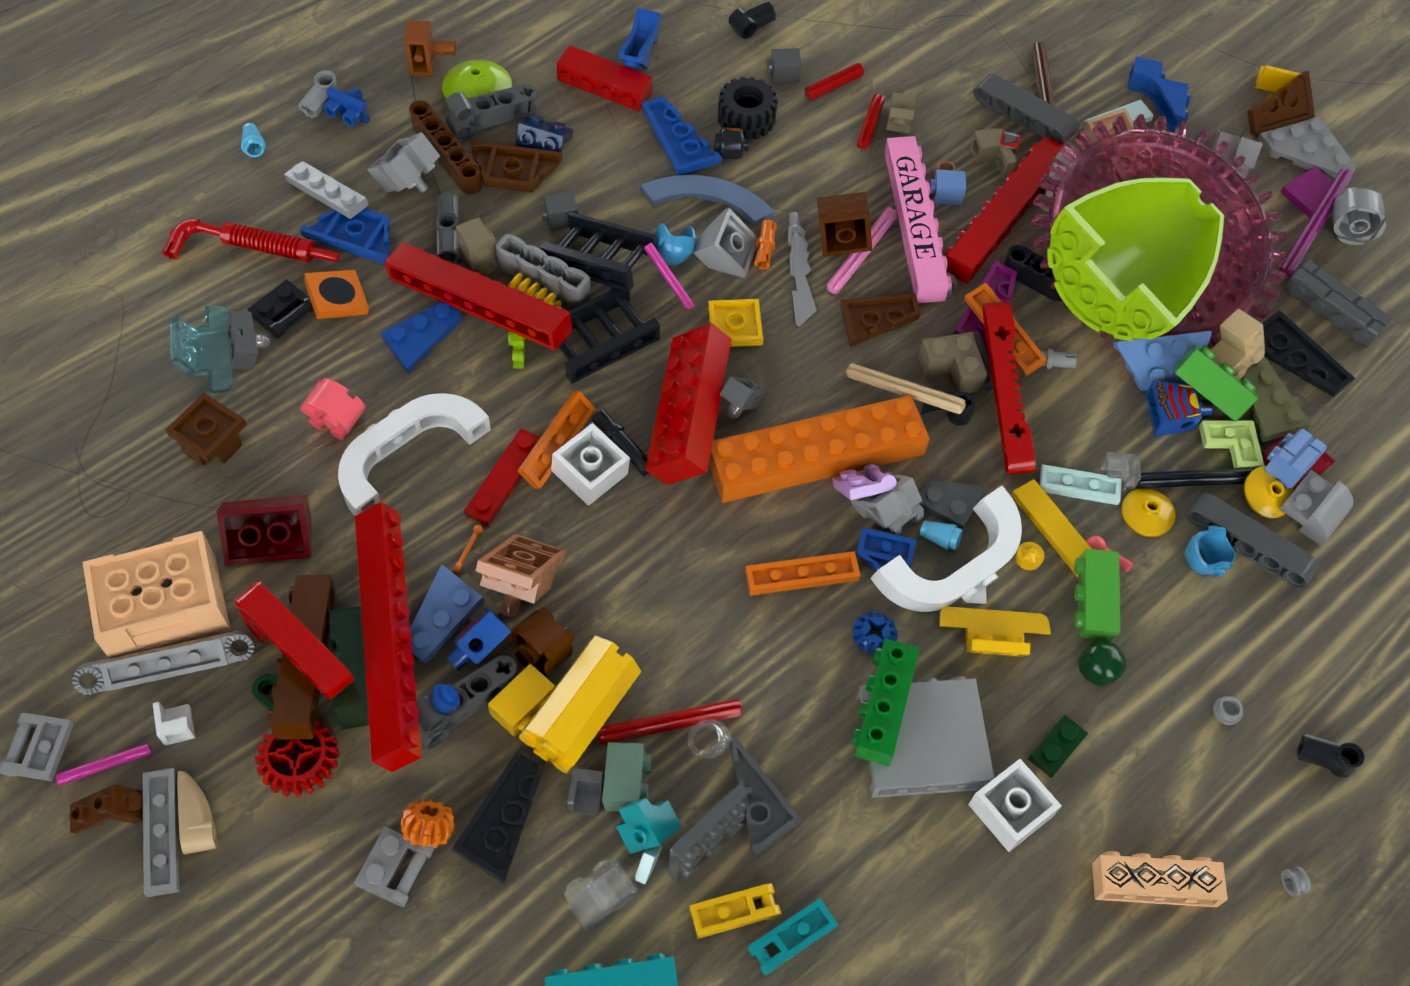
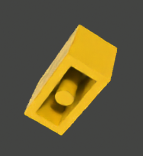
M529 664L488 703L489 713L511 735L516 737L523 731L555 688V685L532 664Z

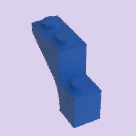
M637 8L631 33L619 52L618 58L624 62V66L641 71L642 67H649L653 43L658 41L662 15L659 12Z
M1136 57L1129 73L1127 89L1140 92L1149 97L1167 129L1178 133L1181 124H1186L1189 111L1186 110L1191 98V94H1187L1188 84L1164 79L1165 72H1162L1163 62Z

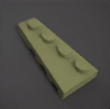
M1263 356L1258 363H1253L1240 380L1242 381L1246 378L1256 386L1255 392L1258 399L1252 405L1254 411L1253 419L1255 424L1259 425L1261 431L1259 435L1261 442L1285 437L1289 432L1296 434L1299 429L1307 431L1311 426V422L1266 357Z

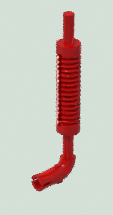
M200 219L184 220L174 229H171L170 237L162 250L164 256L172 259L173 256V260H177L186 239H189L191 234L203 232L220 236L223 244L239 246L289 259H298V261L310 263L313 258L336 263L340 260V253L315 248V242L312 240L283 235L228 221L224 222L222 226L201 222Z

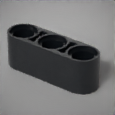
M1011 246L1004 265L1017 271L1016 281L1051 300L1063 301L1054 286L1056 279L1052 268L1048 265V259L1025 246Z

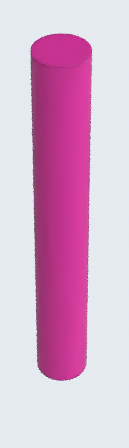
M652 242L646 245L644 250L684 308L688 311L695 306Z
M149 743L58 773L56 774L57 783L60 786L152 755L151 746Z

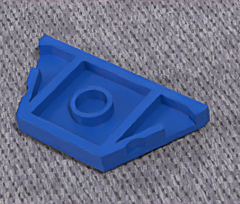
M366 208L351 219L333 209L318 217L319 221L312 226L307 227L304 225L300 228L301 236L384 265V261L390 256L389 216Z

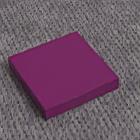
M1314 167L1284 186L1280 193L1310 218L1333 181L1317 167Z

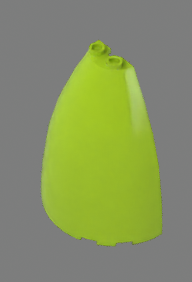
M1140 178L1118 182L1089 193L1064 207L1051 228L1050 234L1052 236L1050 247L1047 249L1048 265L1052 268L1056 279L1054 286L1071 312L1097 332L1102 330L1112 334L1115 339L1127 341L1143 338L1148 340L1161 336L1174 328L1186 316L1209 284L1219 257L1224 215L1213 203L1204 204L1201 201L1200 194L1202 191L1190 179Z

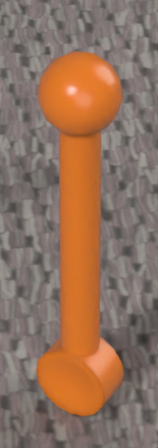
M479 524L473 527V534L452 573L458 575L478 535L483 533V527Z

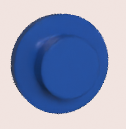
M438 684L432 689L430 702L438 711L448 713L459 706L460 699L458 693L452 686Z

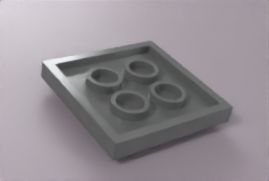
M740 783L670 848L668 875L676 883L683 877L686 880L691 878L700 867L698 863L705 856L708 859L713 857L722 846L720 842L727 835L732 838L743 827L742 821L746 816L744 812L748 806L746 802L749 792Z

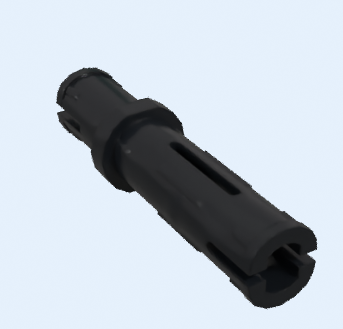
M605 409L596 412L592 417V421L613 443L630 457V463L636 467L642 476L650 474L645 470L648 457L624 432L625 428L621 424H617Z

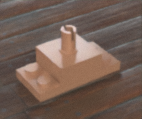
M514 534L479 559L475 571L482 573L480 586L505 594L503 605L500 609L501 613L505 616L517 617L521 600L534 604L551 589L556 568L564 562L567 551Z

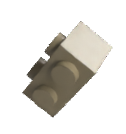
M479 217L457 225L456 231L460 256L466 268L472 272H478L482 276L496 271L495 260L497 258L496 250L493 247L496 240L491 229H486Z

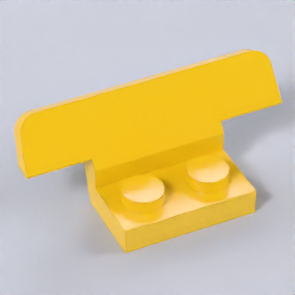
M947 606L942 608L939 614L938 627L965 629L967 653L1023 657L1030 655V643H1024V633L1051 635L1049 620L1047 616L1040 613Z

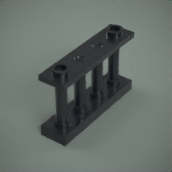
M574 212L567 214L570 231L558 245L544 241L538 247L547 256L561 259L568 267L582 270L590 277V281L627 292L634 286L631 268L643 254L648 255L644 247L652 242L658 251L657 239L654 234ZM578 236L589 239L579 251L569 249ZM600 242L610 245L601 257L590 255ZM621 248L632 251L623 263L611 261Z
M612 288L608 292L568 311L570 313L572 329L575 328L591 349L581 355H577L566 339L559 346L568 359L565 362L566 377L571 384L660 340L659 322L655 317L647 322L639 317L629 303L630 291ZM620 307L635 328L625 333L621 332L607 312ZM596 317L613 338L603 344H599L585 325L586 322Z

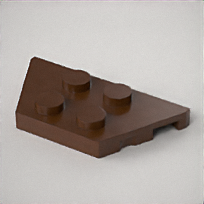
M471 141V150L480 168V175L485 187L533 192L563 160L562 152Z

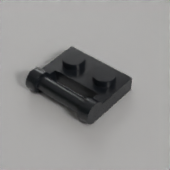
M287 279L247 309L248 312L252 313V318L276 338H280L285 334L284 330L307 312L314 311L309 295L304 294Z

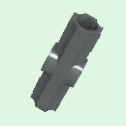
M442 192L440 196H437V256L454 264L456 260H459V244L456 226L459 225V196L452 192Z

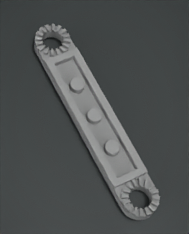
M238 630L80 665L76 669L72 678V684L79 693L92 695L93 693L106 690L111 691L225 666L238 661L243 662V660H248L252 656L255 649V640L250 633ZM236 639H241L247 642L248 649L244 652H236L232 649L231 644ZM84 672H92L93 675H96L98 682L93 685H87L81 681L80 676Z

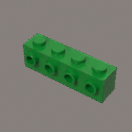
M886 638L882 648L876 647L872 661L873 665H877L875 674H869L865 688L866 691L870 692L868 701L862 700L858 717L863 718L861 728L855 727L851 745L856 746L855 757L885 766L890 765L894 756L920 648Z

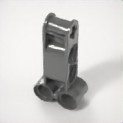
M524 84L472 98H467L462 92H456L449 96L446 102L451 112L446 119V123L459 142H467L474 137L477 130L534 115L536 112L534 100L537 97V89L532 85Z
M498 656L452 685L458 693L461 706L448 713H442L433 707L430 702L431 695H426L417 700L419 733L426 747L431 749L438 746L448 737L449 730L486 707L516 677L517 664L515 660L509 656ZM476 687L484 688L485 691L475 692L473 689Z

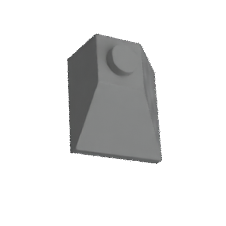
M727 208L700 234L693 253L710 269L738 277H745L756 251V241L759 238L730 208Z

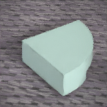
M662 845L645 850L635 875L636 881L646 884L660 855Z

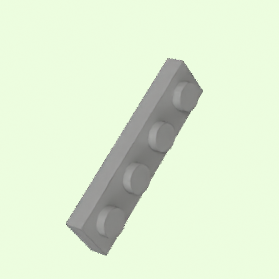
M303 161L284 174L288 183L349 219L369 205L366 197Z
M174 768L143 773L144 895L146 897L180 892L177 771Z

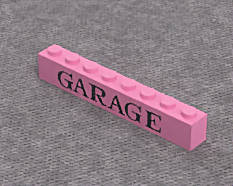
M915 136L887 138L885 159L895 207L898 212L897 216L913 292L916 294L918 303L946 301L947 292L951 291L952 281L951 276L946 274L947 258L942 256L943 241L942 237H938L937 234L939 228L938 219L933 217L934 201L929 199L930 184L929 181H925L926 166L925 163L921 164V146H917Z

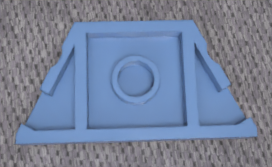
M1211 331L1155 337L1148 340L1145 338L1133 341L1113 342V347L1122 355L1125 360L1124 365L1133 374L1134 381L1139 390L1146 391L1149 389L1152 381L1188 384L1174 372L1173 366L1194 344L1200 348L1203 345L1207 347L1212 333Z

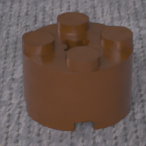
M546 607L535 610L515 626L507 636L509 646L515 644L518 650L514 655L525 668L532 664L545 677L573 654L571 643L574 640L573 633L566 626L561 627Z

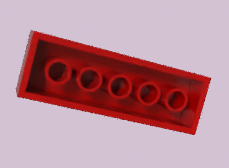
M708 323L672 338L645 469L666 485L705 474L708 470L721 400L720 393L723 389L732 340L713 323Z

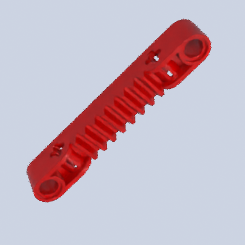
M1010 301L983 303V323L1005 471L1007 475L1034 473L1035 454L1029 424L1024 421L1025 414L1022 413L1024 405L1020 403L1022 394L1019 393L1021 386L1017 384L1019 374H1016L1017 365L1014 364L1016 360V355H1013L1015 348L1013 345L1015 325Z

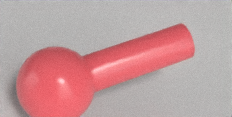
M1091 536L1086 540L1091 549L1112 551L1100 536ZM1119 555V568L1129 572L1133 563Z

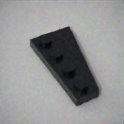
M1278 310L1262 323L1265 343L1264 356L1333 397L1355 380L1351 373L1282 311Z
M522 746L519 747L452 848L453 852L503 884L505 883L546 761Z

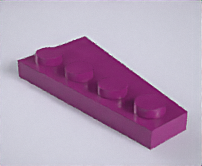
M995 260L981 285L987 283L1001 302L1010 301L1013 295L1017 271ZM968 306L952 335L980 331L987 349L984 324Z

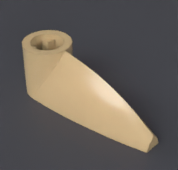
M178 771V819L182 852L184 855L216 849L217 833L206 796L187 772Z

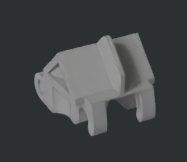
M1217 130L1210 148L1211 157H1213V167L1210 173L1217 175L1219 170L1226 164L1238 168L1236 180L1243 182L1249 168H1254L1263 143Z
M887 471L886 473L891 474L896 479V486L893 490L883 492L879 496L875 494L850 501L864 519L874 520L882 529L889 527L891 534L900 536L902 525L910 519L914 523L923 519L924 509L920 505L922 498L912 477L898 474L893 475Z

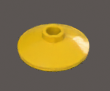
M1261 466L1251 471L1245 480L1244 495L1251 509L1262 517L1270 519L1281 517L1286 513L1281 511L1280 508L1294 490L1293 488H1287L1279 482V478L1275 479L1265 471L1266 466Z
M1148 488L1136 489L1130 492L1122 502L1121 513L1125 523L1130 529L1140 535L1147 537L1164 535L1175 523L1176 513L1173 504L1165 495L1156 490Z

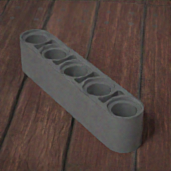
M989 74L973 90L975 98L981 104L1041 137L1046 136L1061 145H1064L1079 130V123L1072 115L996 74Z
M1200 493L1186 513L1189 523L1201 531L1209 530L1208 526L1225 528L1226 537L1235 552L1295 588H1305L1319 567V562L1313 555L1210 493Z

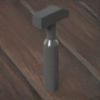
M980 331L974 332L973 336L989 381L984 382L982 389L990 391L993 390L988 352Z

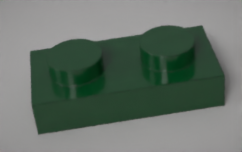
M1064 714L1033 751L1028 760L1052 778L1088 735V732Z

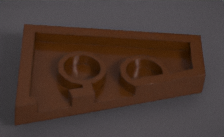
M1309 71L1302 72L1247 111L1250 134L1261 133L1315 117Z
M915 293L842 299L840 304L849 347L916 321L920 317V309Z

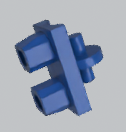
M332 87L327 90L328 100L324 104L327 116L335 118L339 113H342L343 121L351 127H354L359 122L364 124L369 122L370 118L366 114L367 104L366 100L362 99L361 90L354 88L350 92L345 91L344 93Z

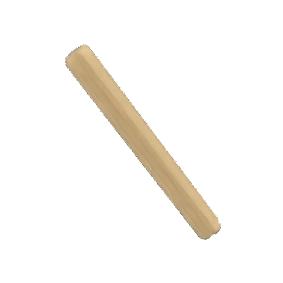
M851 363L846 370L848 378L902 396L912 395L914 400L957 414H961L966 406L965 400L854 363Z

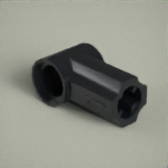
M767 2L747 11L742 8L736 9L730 15L728 22L743 39H748L755 34L757 28L776 20V13L773 5Z
M1305 733L1301 737L1296 754L1299 760L1327 768L1334 775L1342 778L1353 774L1365 760L1363 750L1354 743L1347 742L1341 745ZM1341 756L1347 758L1350 764L1346 763Z

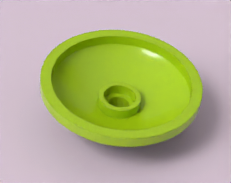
M481 59L468 60L454 66L448 71L442 82L443 95L446 101L449 96L456 92H462L467 98H472L512 87L511 77L502 66Z

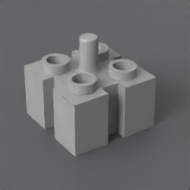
M421 132L412 135L410 138L399 139L386 151L387 153L383 157H380L367 169L385 193L391 191L399 192L406 187L411 189L414 186L423 193L429 187L421 178V172L426 174L435 167L434 162L440 155Z

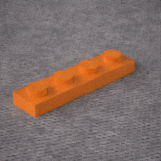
M987 283L965 295L964 299L982 323L983 303L1001 302ZM1013 317L1015 325V339L1013 340L1015 348L1013 355H1016L1014 364L1017 365L1019 371L1026 377L1045 365L1047 359Z
M580 391L572 392L517 471L534 489H541L551 475L552 454L579 434L596 409Z
M855 551L745 566L750 596L859 581L861 577Z

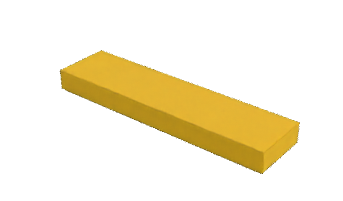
M1035 479L1015 489L1011 494L1013 499L1075 574L1074 565L1076 558H1079L1085 549H1091V547Z

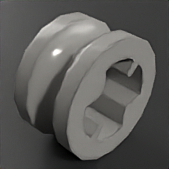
M1296 866L1292 870L1286 869L1282 871V884L1291 897L1295 898L1300 893L1307 894L1311 891L1310 879L1303 868Z

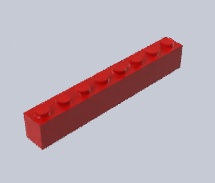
M1046 136L1039 143L1035 142L1032 145L1027 158L1022 157L1017 165V170L1009 173L1005 180V185L1003 187L999 186L991 202L987 200L983 205L981 214L979 216L975 215L968 226L969 229L966 232L963 230L959 234L954 247H948L944 254L947 258L946 272H949L966 284L970 283L1044 190L1054 159L1064 147L1063 145Z
M402 243L384 261L390 280L438 301L447 303L452 307L554 351L573 331L570 313L565 309L548 304L542 299L529 296L518 289L510 288L499 281L491 280L478 272H472L456 263L453 264L441 259L437 255L422 251L418 247Z

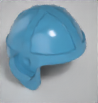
M663 223L659 224L658 229L653 233L656 235L658 252L668 265H678L687 260L693 253L697 243L695 231L691 226L685 228L684 236L672 235Z
M1208 526L1209 530L1193 535L1186 547L1185 559L1194 572L1201 575L1221 577L1232 567L1235 551L1226 537L1225 528Z

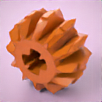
M418 799L417 804L409 803L401 816L400 826H402L403 839L411 841V846L422 845L423 849L426 846L437 849L439 844H447L448 838L451 837V833L454 830L455 823L453 821L452 808L444 807L443 802L435 803L432 799L427 802Z

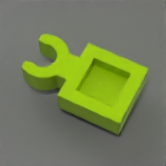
M509 331L508 343L509 346H513V368L524 369L526 338Z

